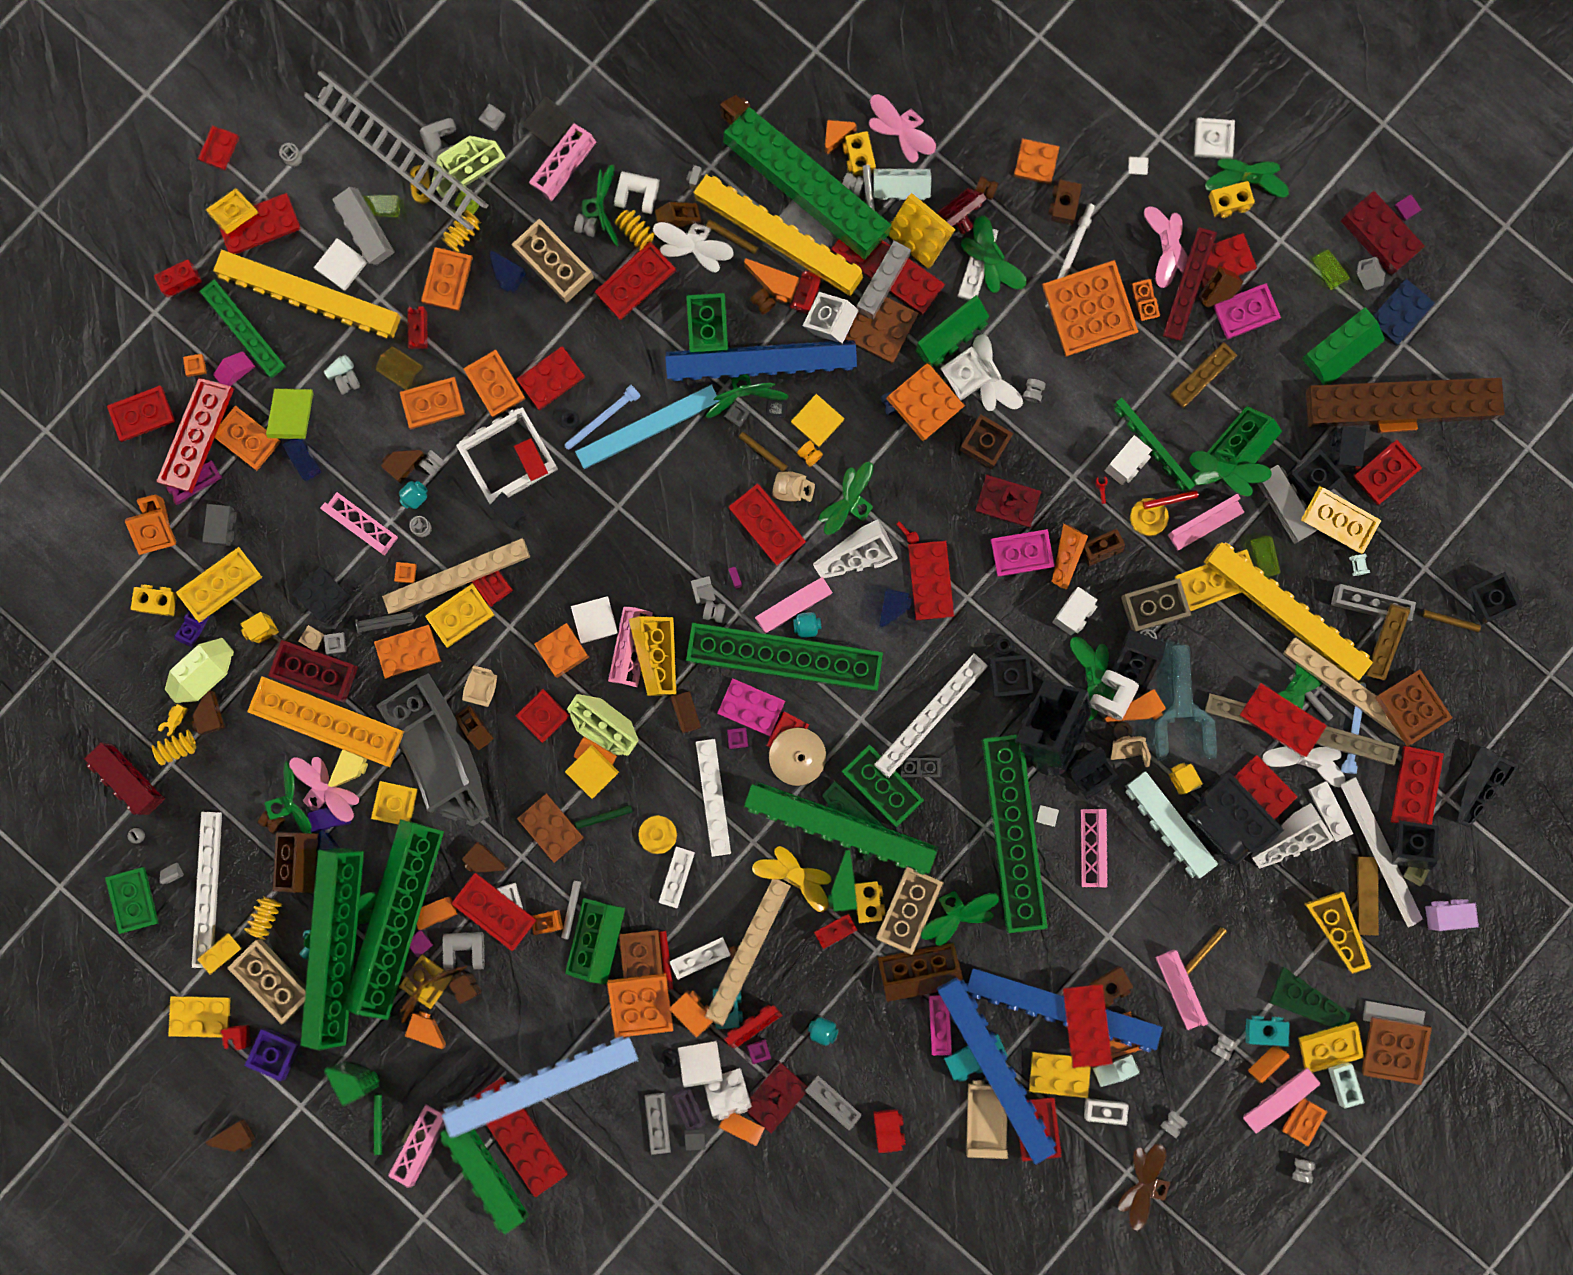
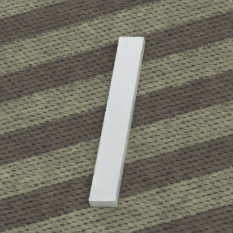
M973 654L874 766L889 778L988 665L976 654Z
M1356 777L1341 784L1342 790L1407 927L1413 926L1423 918L1398 866L1392 864L1393 855Z
M201 812L192 968H204L197 958L213 946L215 940L222 813Z

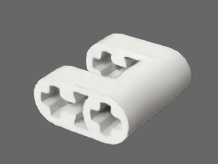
M622 171L614 206L624 208L629 191L645 194L642 212L652 214L658 192L659 179Z
M1106 670L1102 677V682L1116 689L1117 692L1112 701L1094 694L1090 700V705L1093 709L1116 720H1122L1139 685L1116 672Z

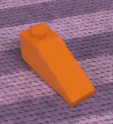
M745 258L744 267L776 298L775 300L781 303H791L799 283V277Z
M1155 689L1132 701L1122 720H1116L1110 716L1102 720L1104 723L1147 720L1150 718L1154 721L1163 715L1162 711L1166 707Z

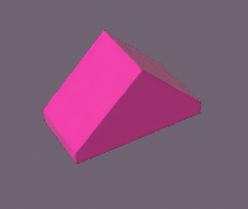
M242 351L224 358L213 375L220 384L231 386L253 369L255 365Z

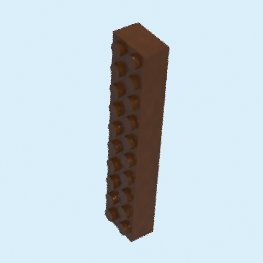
M1502 377L1310 386L1306 390L1308 428L1407 422L1498 420L1505 415Z

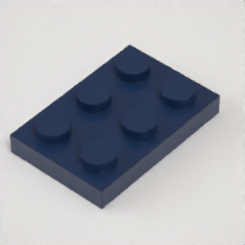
M1405 279L1373 317L1378 321L1382 334L1397 346L1435 302L1408 279Z

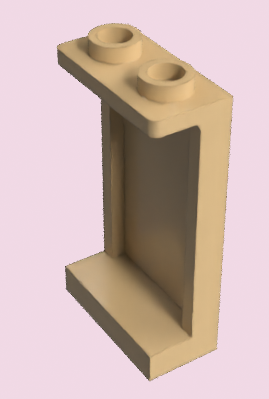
M973 1080V1083H968L967 1157L1007 1159V1114L990 1084H985L983 1080Z

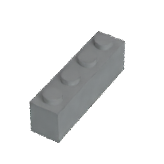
M348 187L332 199L335 203L336 211L343 217L345 227L351 231L353 241L360 247L362 257L367 263L378 265L395 253L359 189Z
M894 240L857 304L859 313L871 320L874 319L908 260L911 249Z
M1276 465L1270 469L1272 472L1271 478L1257 484L1295 544L1318 530L1301 521L1307 506L1303 500L1300 501L1295 486L1287 480L1286 471L1282 467L1280 468L1279 465Z
M1339 584L1334 588L1331 605L1386 618L1392 603L1410 608L1411 611L1406 622L1408 623L1412 621L1416 602Z

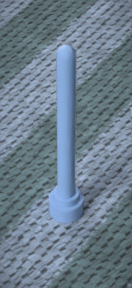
M630 385L626 388L623 397L567 441L565 448L571 449L627 402L636 401L641 397L640 394Z
M1364 682L1359 683L1366 688V684ZM1356 706L1351 733L1359 735L1362 710ZM1348 753L1347 760L1342 764L1341 772L1357 774L1358 766H1356L1355 755Z

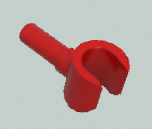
M1104 476V484L1098 482V477L1095 482L1096 487L1100 491L1101 504H1106L1105 487L1108 482L1106 476Z
M900 521L896 524L905 534L909 544L919 541L916 531L909 533Z

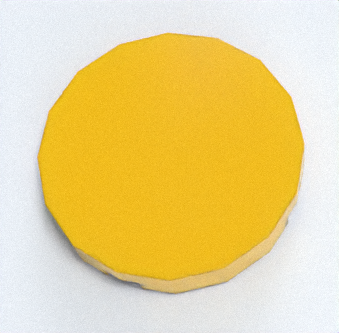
M1153 498L1142 499L1131 509V525L1140 535L1155 536L1167 526L1169 516L1168 510L1164 505L1146 510L1143 508V502L1155 500Z
M652 816L646 819L640 826L638 833L639 842L650 853H665L676 843V827L666 817Z

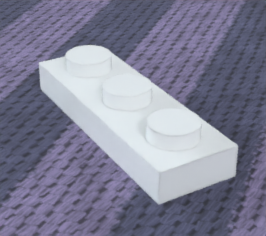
M1325 781L1308 789L1327 829L1334 839L1333 841L1337 842L1353 834L1328 782Z
M676 847L659 903L678 908L695 852Z
M722 937L670 961V964L678 980L730 956V952Z

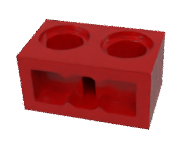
M188 259L154 275L161 292L166 297L173 296L202 282L194 264Z

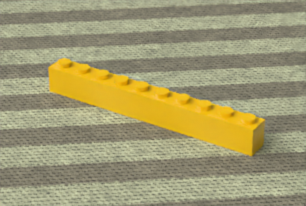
M705 175L693 192L696 200L847 295L851 296L863 279L862 269L854 263L852 265L847 263L846 259L840 254L835 255L831 253L826 245L815 243V240L810 235L799 233V230L794 225L790 224L788 226L783 223L782 218L777 215L772 216L761 205L756 206L749 197L745 195L743 197L740 196L733 187L724 186L717 177Z
M221 250L213 270L218 275V278L225 282L232 280L236 282L237 286L242 288L249 286L256 293L264 295V292L271 294L270 297L278 301L282 299L288 300V303L295 307L302 305L309 312L316 314L318 311L324 313L323 316L328 319L334 320V318H338L345 325L352 326L354 324L359 326L358 328L368 333L370 330L377 332L376 335L387 339V337L394 338L401 320L400 315L394 311Z
M1221 542L1215 546L1205 559V564L1334 666L1355 681L1361 679L1373 663L1366 652L1358 651L1352 641L1347 638L1343 639L1337 629L1324 624L1322 617L1317 614L1313 615L1309 612L1308 606L1302 602L1298 603L1295 601L1294 596L1290 592L1280 589L1279 584L1275 580L1266 578L1263 575L1264 572L1256 566H1251L1245 556L1237 555L1231 545Z

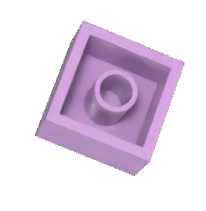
M1468 899L1450 900L1451 904H1449V901L1431 902V906H1425L1428 930L1443 931L1478 927L1476 904L1469 903Z

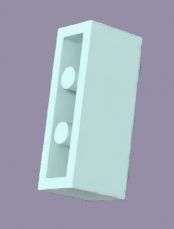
M874 169V198L881 200L888 198L904 200L911 193L920 200L930 198L931 171L930 169Z

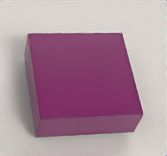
M1412 195L1394 205L1404 221L1422 210Z
M736 567L729 568L728 570L735 589L742 587Z
M746 728L727 730L729 749L748 747Z
M420 930L413 936L410 949L418 958L434 944Z
M765 1039L747 1045L752 1064L771 1059Z

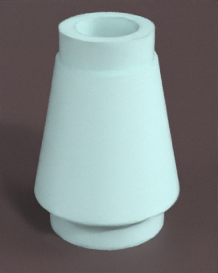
M346 355L339 356L324 373L329 380H332L336 376H342L351 371L354 366Z

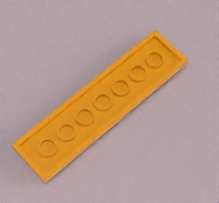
M263 676L247 711L387 767H391L405 732Z

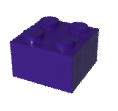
M267 1027L263 1028L257 1036L245 1066L278 1081H283L289 1073L301 1042Z

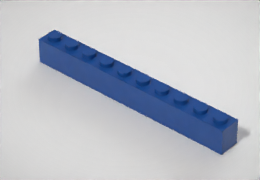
M847 340L843 344L831 341L728 348V351L690 353V350L666 352L665 355L667 379L672 381H680L688 377L692 380H698L704 376L716 379L720 378L721 375H728V377H738L739 374L757 376L758 373L775 375L777 372L783 371L786 374H793L798 370L810 373L815 372V369L833 371L834 368L851 370L853 367H857L855 340Z
M972 968L967 985L969 989L967 992H970L969 996L980 999L981 996L987 997L990 1003L999 1005L1000 1002L1007 1004L1006 1008L1018 1011V1008L1026 1010L1025 1014L1037 1017L1038 1013L1045 1015V1020L1054 1023L1056 1019L1064 1021L1063 1025L1067 1026L1064 996ZM1106 1010L1109 1040H1112L1113 1037L1119 1038L1122 1044L1131 1046L1132 1043L1140 1045L1139 1049L1151 1052V1049H1157L1163 1027Z
M956 977L936 988L1034 1164L1055 1154L1056 1152L1053 1147L1056 1145L1050 1135L1046 1136L1043 1131L1046 1129L1041 1118L1037 1119L1034 1112H1036L1033 1103L1031 1100L1027 1102L1024 1097L1027 1094L1021 1083L1019 1085L1016 1083L1014 1078L1017 1075L1012 1066L1008 1067L1005 1060H1007L1004 1051L997 1049L995 1043L998 1041L993 1032L989 1033L985 1026L988 1023L983 1014L978 1015L976 1011L978 1005L973 997H968L966 991L969 989L964 980L959 981Z

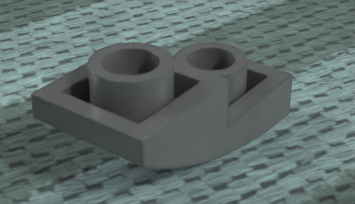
M906 758L901 763V777H942L941 758Z

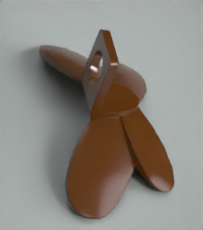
M422 963L414 966L406 976L416 987V990L400 1011L401 1013L405 1010L401 1023L406 1022L411 1015L425 986L459 973L468 966H462L450 971L447 969L433 977ZM417 970H421L424 973V981L421 982L414 979V973Z
M1160 1144L1154 1145L1147 1156L1142 1148L1135 1150L1134 1168L1139 1183L1125 1192L1118 1204V1208L1122 1212L1130 1209L1129 1223L1134 1230H1141L1146 1224L1150 1209V1198L1164 1201L1168 1192L1170 1182L1156 1179L1166 1160V1150ZM1163 1185V1191L1158 1195L1157 1187Z

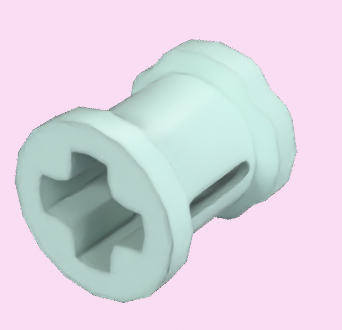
M1366 554L1349 557L1353 565V576L1370 573L1366 565Z

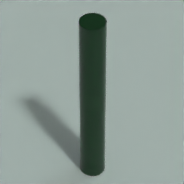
M631 805L577 821L575 822L576 828H584L632 813L633 811Z

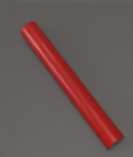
M1195 490L1143 502V508L1146 510L1198 498V492Z
M666 931L659 932L663 972L664 974L666 973L668 990H672L673 982Z

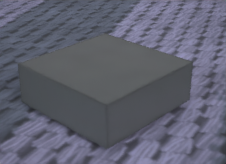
M734 401L724 418L740 428L750 414V411Z
M704 1129L685 1130L686 1151L706 1150Z

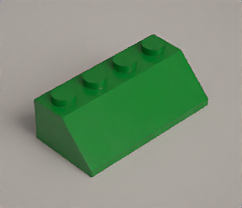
M975 295L917 343L916 352L926 364L929 363L931 367L933 365L939 366L945 360L944 356L948 353L950 355L955 353L959 349L958 345L963 341L967 343L972 339L973 333L976 330L981 331L988 325L989 315L979 297Z
M1365 307L1308 352L1302 360L1323 385H1330L1384 342L1385 339L1378 321Z
M1246 406L1207 453L1218 460L1216 451H1226L1235 454L1237 465L1255 464L1281 434L1282 430L1273 417ZM1223 478L1219 480L1220 482L1227 485Z
M583 898L565 974L588 982L607 985L625 908Z
M343 1061L324 1070L342 1106L379 1087L377 1074L372 1072L371 1069Z

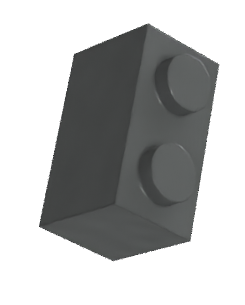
M207 504L203 533L204 543L230 547L231 542L234 540L232 527L233 523L236 522L234 508Z

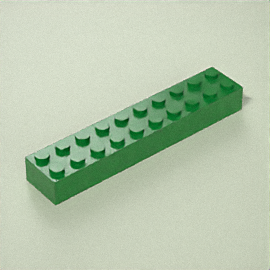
M750 107L724 131L723 143L864 260L889 235L891 224Z
M692 623L686 661L687 663L877 692L883 652Z
M1017 735L982 739L1007 933L1047 929L1025 754L1021 751V744L1015 743Z
M758 781L751 785L744 807L749 808L748 811L757 815L759 813L766 814V818L773 821L783 820L785 821L784 824L789 827H802L806 833L812 835L814 833L821 834V838L828 841L838 840L840 845L844 847H857L859 852L867 855L871 852L876 854V858L880 860H893L895 865L906 868V866L912 867L914 872L925 875V873L929 874L939 848Z
M400 819L343 1009L357 1015L388 1020L444 831Z
M349 848L318 851L301 1046L315 1050L346 1045L349 1011L343 1008L352 982L364 851Z

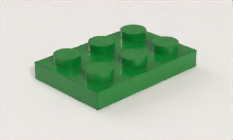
M145 867L105 877L119 934L159 924Z

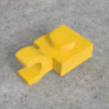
M180 704L173 706L168 713V722L162 723L158 731L162 732L165 727H168L169 732L167 736L171 737L175 732V728L177 725H180L189 709Z

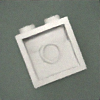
M740 1068L722 1074L723 1081L704 1084L714 1119H726L729 1117V1114L735 1112L741 1114L747 1112L748 1108L752 1107Z

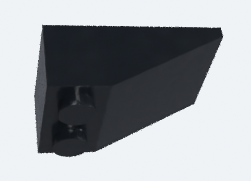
M1129 629L1111 671L1136 682L1139 685L1137 693L1143 695L1163 658L1166 642Z

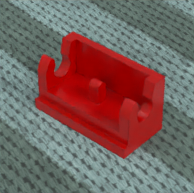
M804 270L790 309L809 314L822 278Z
M418 306V309L409 307L408 349L428 348L427 311L424 306Z
M846 914L816 930L814 933L822 948L825 949L856 932L857 929L849 914Z
M249 1025L233 1026L220 1030L225 1049L229 1048V1039H232L236 1050H242L251 1046Z

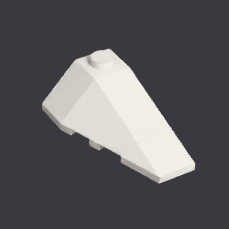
M877 519L858 529L813 563V566L820 577L828 578L843 575L846 571L856 569L858 572L863 571L865 567H882L898 559L886 531Z
M1309 804L1281 825L1284 831L1263 851L1253 853L1251 857L1257 866L1262 868L1281 862L1283 857L1293 855V857L1299 856L1301 851L1310 849V851L1317 850L1334 839L1313 805Z

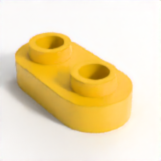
M422 165L414 166L410 171V175L415 178ZM428 170L420 180V183L427 189L431 186ZM411 183V193L414 200L420 204L427 203L430 198L424 193L418 195L420 190Z

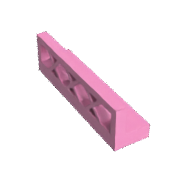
M574 123L529 183L540 190L547 199L552 201L595 145L596 141L593 136ZM575 131L582 134L578 140L572 141V135ZM570 147L569 153L561 156L560 151L562 148ZM558 161L559 166L555 170H549L550 164ZM547 176V182L543 187L537 183L540 177Z
M336 493L328 504L324 503L321 507L323 511L384 556L398 539L395 534L339 493ZM338 499H341L344 502L345 510L336 511L332 507ZM357 511L360 521L351 522L349 520V512ZM372 522L375 526V532L366 533L364 523ZM380 534H388L392 537L386 546L380 543Z
M1234 495L1169 533L1168 536L1177 551L1243 514L1244 511L1238 502L1241 499L1239 495Z
M623 607L608 682L638 687L641 667L638 655L634 663L631 660V654L634 651L637 654L629 619L639 617L640 614L646 615L645 617H652L653 612L635 607ZM630 670L633 672L632 682L626 681Z
M1081 809V887H1107L1106 809ZM1085 813H1096V822L1091 827L1085 822ZM1090 831L1096 835V842L1092 846L1086 842L1085 838ZM1090 850L1097 855V860L1092 865L1086 861V855ZM1090 870L1097 875V883H1086V874Z
M1171 950L1155 957L1186 1030L1199 1025H1207L1208 1021L1178 952Z
M428 1105L424 1106L389 1177L407 1187L414 1186L445 1126L441 1116L445 1114L444 1111L439 1112ZM428 1111L437 1116L434 1123L426 1125L424 1118ZM424 1129L426 1138L423 1142L417 1143L415 1135L417 1131ZM415 1147L417 1155L415 1159L408 1161L406 1152L408 1148ZM406 1165L408 1172L404 1179L395 1174L398 1167Z

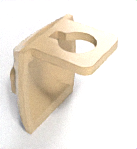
M778 472L774 482L772 497L782 501H801L803 499L811 502L815 484L806 480V476L799 473ZM807 486H808V487H809V493H808V495L806 496L805 491H803V490H804V487H807Z
M473 666L464 687L462 700L488 707L496 688L497 675H494L489 669Z
M1125 736L1113 741L1111 760L1142 755L1145 767H1149L1151 755L1146 744V738L1142 736Z

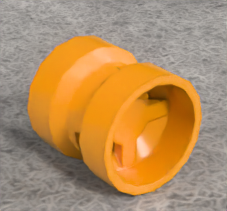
M811 440L797 451V454L806 460V464L809 467L814 465L823 456L820 450L815 449Z

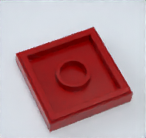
M542 689L516 717L544 743L570 715Z

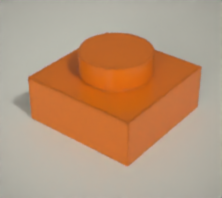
M203 354L183 357L187 377L207 374Z
M396 562L395 582L415 583L417 565Z

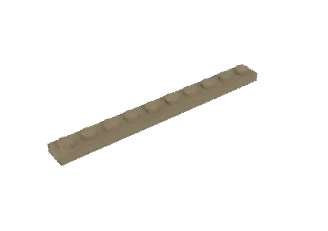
M1209 694L1204 713L1255 727L1239 716L1246 703ZM1328 726L1316 742L1317 745L1392 766L1395 765L1399 746Z

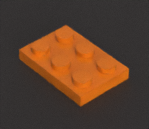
M435 247L421 302L459 311L473 257Z
M497 350L463 368L492 418L525 400L524 395Z
M455 377L400 392L410 429L465 414Z
M237 406L221 422L215 435L219 442L257 471L281 442L277 438H267V430Z
M430 625L374 642L385 679L441 662Z

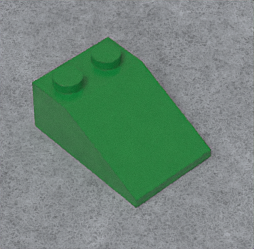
M725 293L686 295L690 353L728 351Z
M845 850L831 895L828 896L829 908L833 907V911L857 909L850 850Z

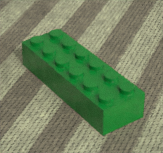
M475 1128L452 1138L449 1137L447 1129L443 1130L440 1133L442 1135L440 1137L445 1147L449 1146L451 1149L452 1159L463 1168L462 1174L467 1181L470 1180L473 1184V1192L478 1198L481 1197L485 1203L483 1207L487 1214H492L497 1230L499 1232L502 1231L505 1235L523 1223L529 1216L527 1210Z

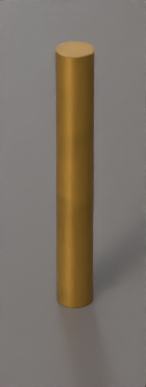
M710 219L707 222L706 226L753 254L757 252L758 247Z
M742 432L739 435L742 441L779 470L784 472L787 469V465L746 433Z
M1424 610L1422 617L1479 632L1481 629L1479 624Z
M1221 927L1185 967L1187 975L1196 968L1227 933L1224 928Z

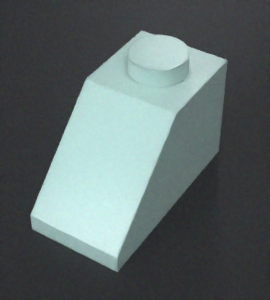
M1131 1054L1113 1059L1110 1065H1101L1093 1068L1100 1087L1117 1083L1139 1074Z

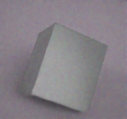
M1378 257L1359 261L1357 275L1364 289L1368 290L1383 286L1385 272Z
M709 576L691 581L697 605L704 604L707 600L715 601Z

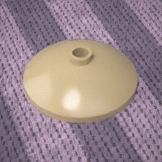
M791 728L783 731L775 738L769 751V763L773 773L781 781L795 786L805 785L815 780L821 774L826 762V750L822 740L814 732L805 728ZM800 754L803 755L802 761L798 760V755Z

